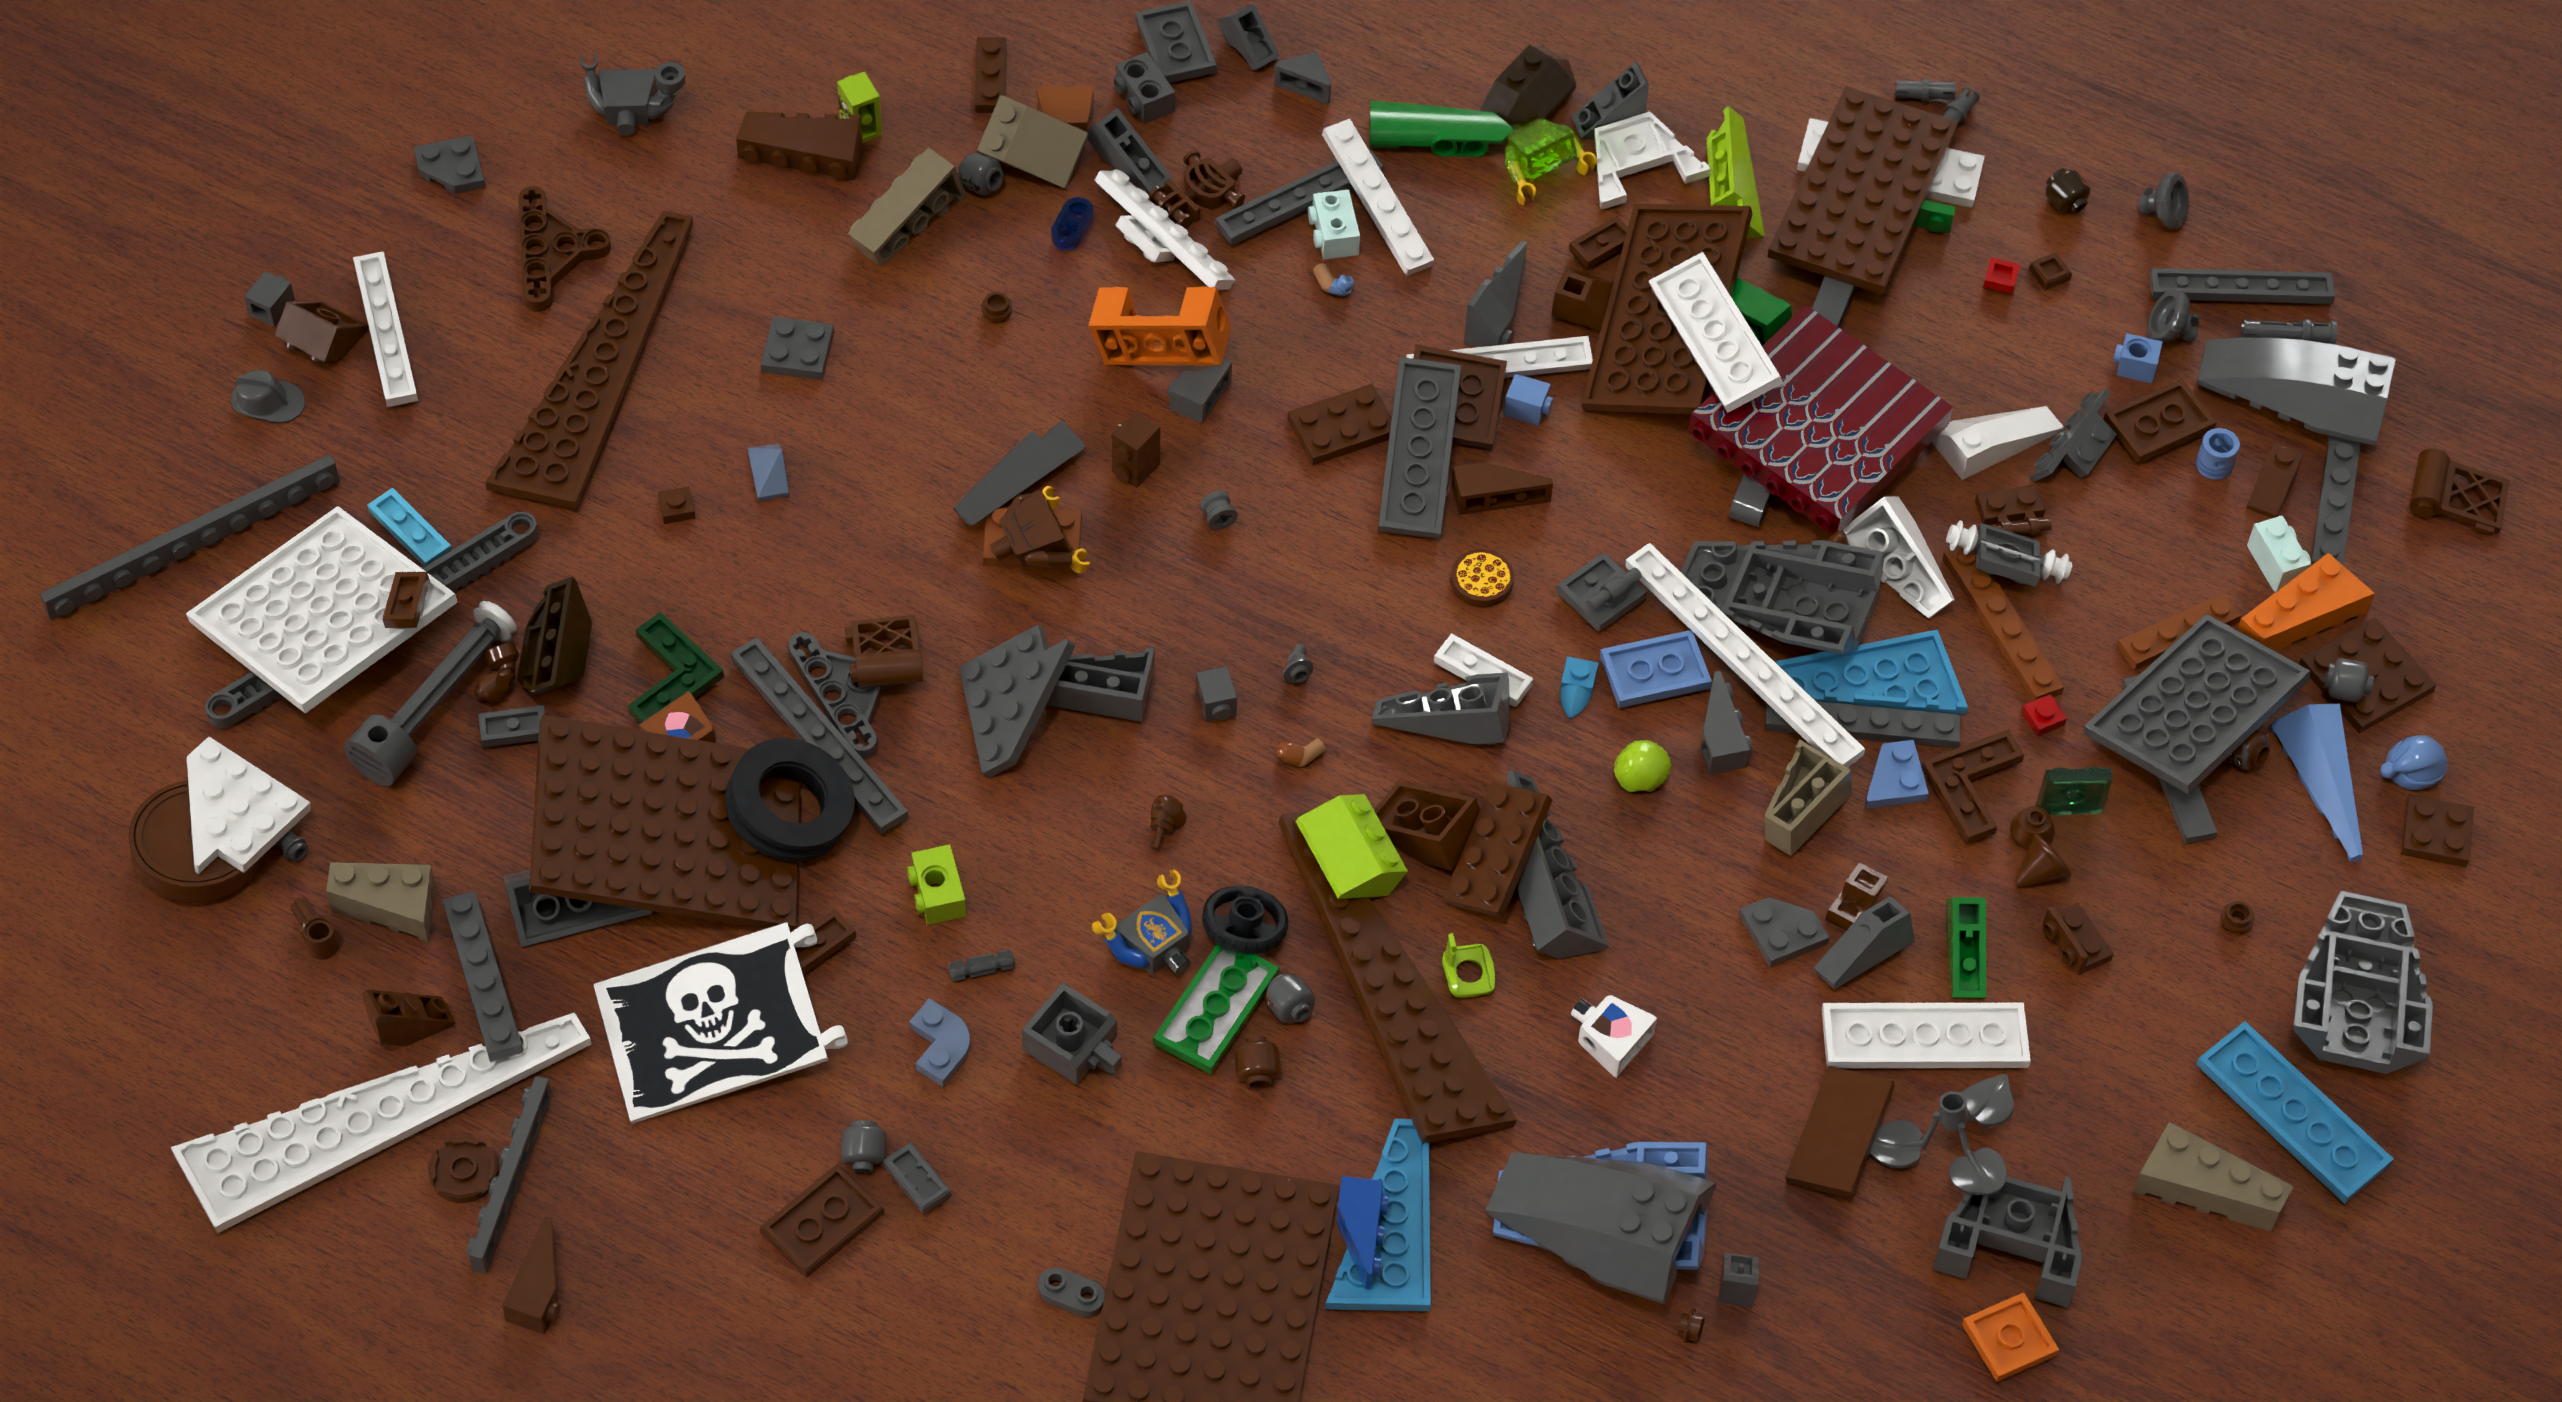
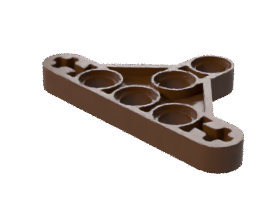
M530 186L524 188L518 197L523 294L526 307L531 311L541 312L547 310L552 305V288L581 261L601 259L607 256L611 251L609 234L605 230L599 228L579 229L548 209L545 191L537 186ZM536 199V210L530 209V200ZM531 221H539L542 223V225L537 229H530L526 227V225ZM596 239L605 242L603 246L598 248L590 247L588 244ZM563 242H570L574 244L573 248H571L570 250H561L558 248V246ZM535 244L544 247L537 253L527 250L531 245ZM535 268H541L545 271L538 277L528 274ZM535 288H540L541 298L535 299Z

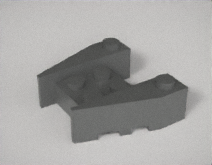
M2007 1176L2005 1186L1998 1193L1992 1195L1965 1193L1955 1211H1952L1946 1219L1933 1270L1967 1279L1976 1244L2043 1262L2034 1298L2068 1308L2076 1287L2082 1262L2081 1247H2079L2077 1236L2078 1224L2073 1208L2074 1196L2071 1177H2065L2061 1191Z

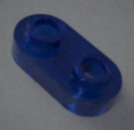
M1074 197L1065 202L1051 228V240L1057 248L1071 250L1081 243L1093 220V205L1088 199Z

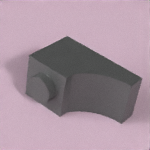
M1255 3L1240 7L1217 20L1229 46H1233L1242 54L1252 71L1280 57Z
M1223 358L1222 365H1212L1201 371L1190 372L1184 369L1180 377L1173 379L1167 391V395L1170 396L1169 410L1203 424L1231 382L1232 362Z

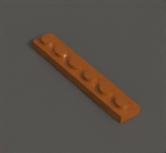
M1956 547L1953 551H1945L1942 558L2031 700L2035 701L2049 694L2052 697L2062 694L2064 685L1995 577L1976 568V549L1974 548L1967 555L1963 554V547Z

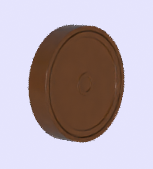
M188 780L168 785L149 796L136 810L129 827L130 854L137 875L150 889L173 900L206 902L226 897L248 884L258 873L265 858L264 854L245 873L220 857H217L200 874L195 872Z

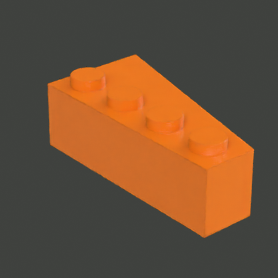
M2327 553L2243 616L2237 631L2278 652L2292 646V643L2302 638L2307 640L2317 636V633L2321 630L2341 626L2345 623V620L2367 615L2375 593L2331 554Z

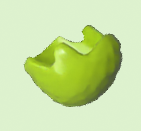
M1636 740L1626 746L1616 758L1614 763L1615 777L1622 788L1629 792H1652L1663 784L1670 775L1671 759L1664 748L1650 740Z

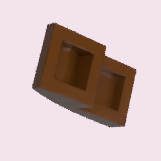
M1858 863L1845 881L1842 892L1829 908L1825 919L1848 930L1864 911L1874 905L1888 877Z

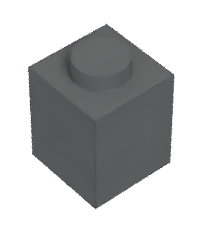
M266 271L244 296L248 315L272 327L279 323L286 302L295 301L291 283L282 276H275Z
M1228 667L1196 672V694L1205 722L1211 720L1220 721L1230 716H1235L1237 713V696Z

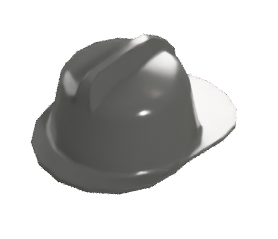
M253 370L243 376H238L236 388L232 392L230 400L233 409L238 414L275 423L292 421L301 414L305 406L304 394L296 385L278 380L270 372L264 370Z

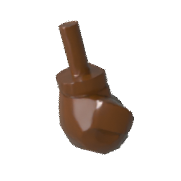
M1169 794L1158 796L1151 808L1150 827L1156 831L1151 848L1157 851L1160 849L1164 834H1172L1173 829L1182 827L1186 822L1183 804Z

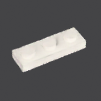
M1452 633L1434 655L1435 664L1466 680L1465 677L1476 674L1508 673L1509 704L1515 708L1533 685L1532 677Z

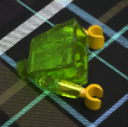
M1536 119L1524 126L1520 124L1513 125L1514 131L1508 133L1506 137L1508 146L1504 150L1505 165L1513 183L1518 184L1517 201L1521 205L1525 203L1524 193H1528L1533 201L1535 199L1536 188L1533 184L1526 182L1527 178L1533 180L1577 157L1579 161L1576 168L1581 175L1587 174L1589 170L1588 165L1594 170L1597 163L1596 155L1592 152H1584L1583 144L1567 125H1558L1544 119Z

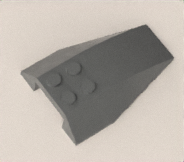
M2298 339L2207 340L2196 384L2232 399H2235L2237 396L2250 401L2249 406L2259 410L2263 406L2278 412L2277 417L2290 422L2294 418L2305 423L2304 428L2313 432L2376 446L2396 358L2361 351L2351 347Z
M1797 540L1783 541V545H1765V541H1752L1750 545H1737L1736 541H1694L1681 573L1731 620L1784 643L1846 654L1858 649L1878 601L1885 555L1883 551L1825 540H1812V544H1797Z
M2340 891L2297 981L2293 1031L2319 1060L2387 1074L2429 1058L2433 1004L2431 997L2427 995V981L2425 974H2422L2419 962L2421 958L2418 949H2415L2414 946L2415 935L2406 904Z
M1512 1152L1485 1211L1486 1214L1522 1236L1525 1234L1536 1241L1538 1246L1546 1251L1551 1250L1567 1264L1585 1271L1589 1274L1590 1278L1598 1283L1665 1304L1678 1275L1674 1262L1695 1213L1705 1214L1717 1185L1716 1182L1649 1162Z

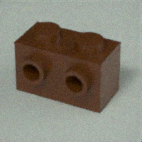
M1137 411L1124 423H1119L1111 435L1112 472L1118 479L1123 482H1129L1136 488L1160 465L1161 430L1159 425Z

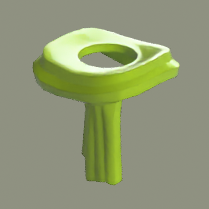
M1453 933L1449 934L1442 964L1451 994L1455 997L1463 998L1487 995L1493 992L1496 981L1495 968L1487 947L1483 944L1456 947ZM1466 961L1474 962L1481 967L1482 976L1476 982L1467 983L1458 977L1457 967Z

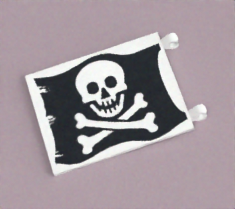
M782 923L593 984L631 1124L829 1061L825 1049H838L848 1044L847 1036L841 1025L831 1027L820 1034L795 947H810L817 943V936L811 924L802 925L790 933L788 923Z

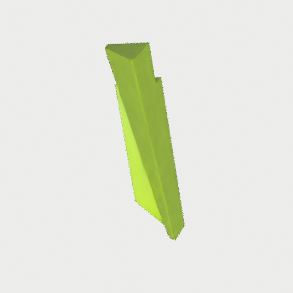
M1728 106L1723 110L1725 120L1718 132L1711 130L1706 138L1708 165L1710 167L1711 205L1750 206L1753 215L1747 238H1762L1765 236L1744 119Z

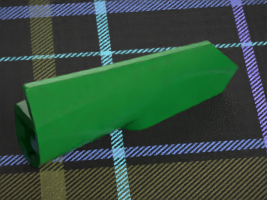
M1370 101L1369 148L1399 149L1400 146H1430L1432 152L1438 156L1480 157L1487 152L1488 143L1502 144L1514 132V129L1494 112Z

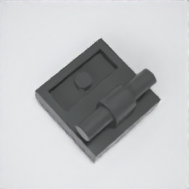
M1605 552L1557 584L1556 592L1598 632L1643 602L1647 594L1636 582L1642 578L1641 572L1634 567L1626 573Z

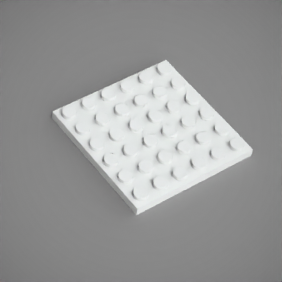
M337 506L187 612L186 615L193 626L297 708L307 713L458 603L453 591L428 574L430 582L417 628H385L382 618L395 572L426 571Z

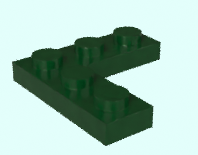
M661 612L636 629V636L674 672L628 705V713L641 724L688 691L696 699L724 678L723 669Z

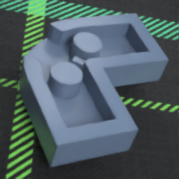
M929 998L909 1021V1029L932 1043L915 1063L916 1070L944 1087L968 1057L970 1034L966 1024L960 1017Z

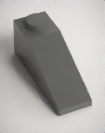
M1118 108L1105 116L1088 131V141L1099 155L1115 169L1127 174L1130 178L1129 180L1148 195L1155 187L1165 186L1167 179H1173Z

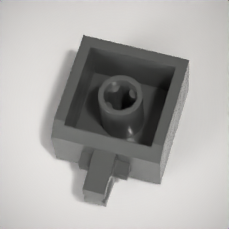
M1063 982L1022 1029V1050L1076 1085L1091 1068L1099 1067L1114 1075L1122 1066V1056L1112 1049V1042L1117 1038V1020L1109 1011Z

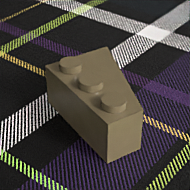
M1799 739L1792 761L1788 763L1782 783L1778 785L1764 816L1765 840L1792 856L1852 795L1851 769Z
M330 862L326 892L332 912L368 924L375 922L389 927L390 931L396 933L403 931L418 936V939L421 941L429 942L436 888L431 865Z

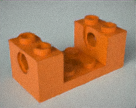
M1099 287L1088 326L1105 365H1222L1232 326L1216 287H1187L1179 316L1137 315L1132 305L1133 298L1128 287Z

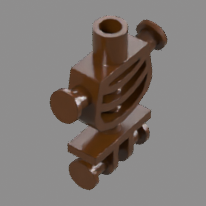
M1193 150L1187 153L1183 159L1185 165L1188 166L1184 172L1186 192H1183L1170 179H1167L1165 181V189L1161 186L1155 187L1149 193L1148 198L1152 203L1156 202L1159 207L1166 210L1169 214L1168 218L1176 221L1178 225L1186 229L1191 225L1192 221L1196 223L1200 220L1199 206L1212 210L1220 208L1226 202L1232 204V209L1243 205L1245 195L1243 193H1235L1234 180L1235 177L1242 174V167L1234 158L1221 166L1216 164L1210 157L1200 160V153L1197 150Z

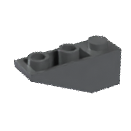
M1721 671L1714 672L1700 744V751L1709 775L1747 767L1749 754H1752L1753 751L1750 736L1748 734L1744 735L1742 729L1743 719L1739 708H1734L1732 702V687L1729 682L1724 681Z
M1891 896L1867 909L1814 967L1815 973L1833 989H1836L1915 942L1910 912Z

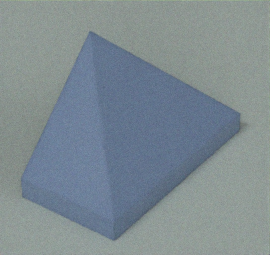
M779 443L747 448L758 501L788 497L789 490L782 448Z

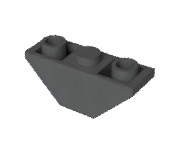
M1638 62L1632 63L1571 116L1581 139L1588 140L1594 138L1595 128L1646 112L1649 83Z

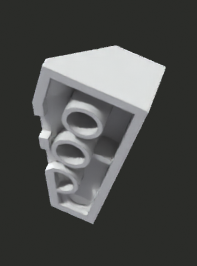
M2047 406L1951 421L1932 441V444L1958 476L1964 480L2063 432L2064 426Z
M1899 496L1881 498L1843 530L1846 533L1849 545L1884 552L1881 581L1887 583L1900 593L1903 599L1927 618H1932L1955 601L1915 520Z

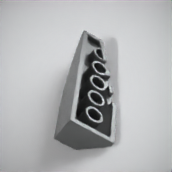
M1514 770L1508 773L1507 785L1540 793L1533 778ZM1548 810L1517 884L1519 897L1524 909L1523 915L1529 924L1533 936V945L1537 951L1558 959L1605 950L1609 947L1591 892L1586 883H1579L1574 873L1578 866L1573 857L1567 858L1560 844L1565 840L1560 830L1548 821L1547 817L1551 815L1550 810Z

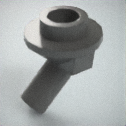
M1297 644L1288 656V664L1283 670V677L1288 683H1302L1313 672L1314 666L1312 662L1304 656L1307 648L1303 644Z

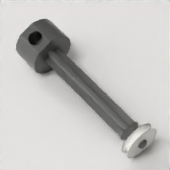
M490 601L480 602L479 607L473 611V616L477 623L473 624V628L391 720L382 715L372 714L344 743L343 750L347 759L363 776L378 785L390 786L415 760L418 750L410 736L491 645L496 643V640L508 643L511 641L512 636L517 634L516 623L504 609Z

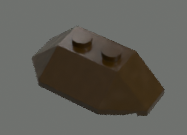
M1529 44L1496 78L1480 111L1494 112L1514 130L1542 124L1576 88V81L1569 61L1545 46Z
M573 577L546 586L543 592L545 596L536 606L526 626L517 681L533 696L561 687L584 676L592 621L578 583Z

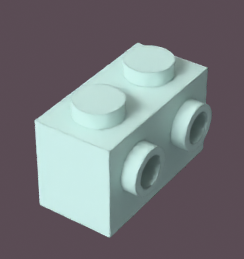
M1349 189L1313 194V206L1308 207V218L1310 225L1315 224L1316 230L1313 231L1314 244L1316 248H1321L1323 260L1359 255L1360 233Z
M2283 516L2254 524L2247 547L2275 593L2311 566V559L2308 552L2303 550L2297 541L2295 530L2292 526H2288Z

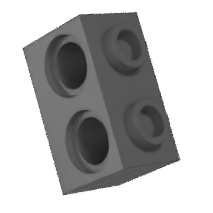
M1148 52L1116 64V77L1113 79L1115 89L1120 95H1124L1130 111L1134 115L1137 114L1143 124L1175 112V91Z

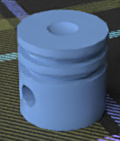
M2214 428L2206 432L2196 459V467L2201 475L2213 480H2220L2229 476L2240 447L2238 437L2233 432L2223 428Z

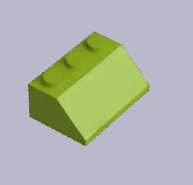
M1365 794L1339 795L1298 817L1295 821L1338 899L1389 896L1408 872Z

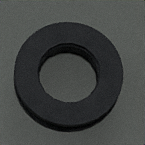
M790 738L771 739L750 748L737 763L725 792L726 811L732 826L739 836L762 854L792 862L815 859L830 851L838 843L848 826L855 805L851 781L839 762L829 753L811 743ZM779 776L797 779L807 785L817 796L821 808L820 816L811 822L793 823L782 820L772 814L762 802L759 793L760 783L768 778Z

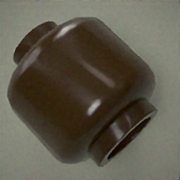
M2060 169L2053 173L2046 181V196L2060 213L2072 211L2075 214L2087 206L2088 201L2086 199L2090 194V187L2076 170Z

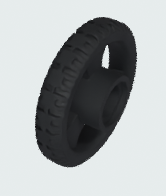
M1233 885L1217 890L1207 899L1202 912V923L1209 937L1221 947H1225V949H1229L1232 952L1235 951V953L1260 954L1274 949L1283 941L1288 928V915L1281 902L1274 898L1273 895H1270V893L1252 886ZM1233 901L1229 915L1220 916L1214 914L1219 906ZM1264 908L1273 916L1276 926H1270L1262 922Z

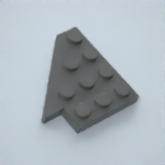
M1037 624L959 666L982 774L988 778L1017 764L1075 648L1074 643L1069 639H1065L1049 648L1046 631Z

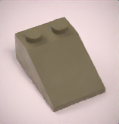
M1000 95L977 151L1066 189L1089 137V133Z

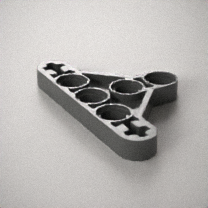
M807 632L796 633L788 642L791 661L829 721L863 760L871 758L875 755L878 746L876 733L870 725L882 692L897 684L863 688L854 686L853 682H851L849 663H854L855 657L825 651L812 634ZM802 645L804 648H808L810 658L806 660L805 653L802 649H798V646ZM814 667H822L827 671L821 677H813L809 674V671ZM836 690L842 695L835 701H829L824 698V694L828 691ZM844 714H852L857 718L855 722L849 725L842 724L839 721V718ZM857 732H859V736L864 743L868 742L867 746L863 747L861 743L857 744Z

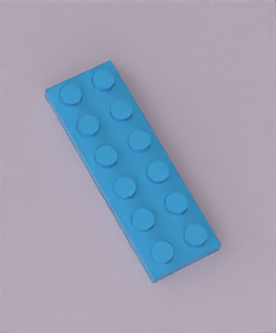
M2246 1021L2198 1058L2196 1065L2344 1204L2392 1165L2393 1157Z

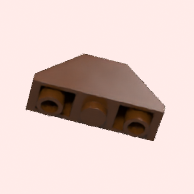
M368 989L362 993L368 1018L381 1044L409 1046L455 1024L448 1005L442 996Z

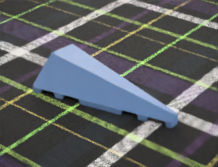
M2308 704L2271 722L2270 731L2279 738L2283 745L2285 756L2291 758L2298 770V777L2321 815L2326 816L2332 826V834L2335 839L2339 838L2347 851L2349 862H2360L2363 851L2340 704Z

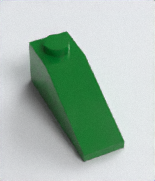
M1986 897L1947 898L1946 935L1952 998H1986Z

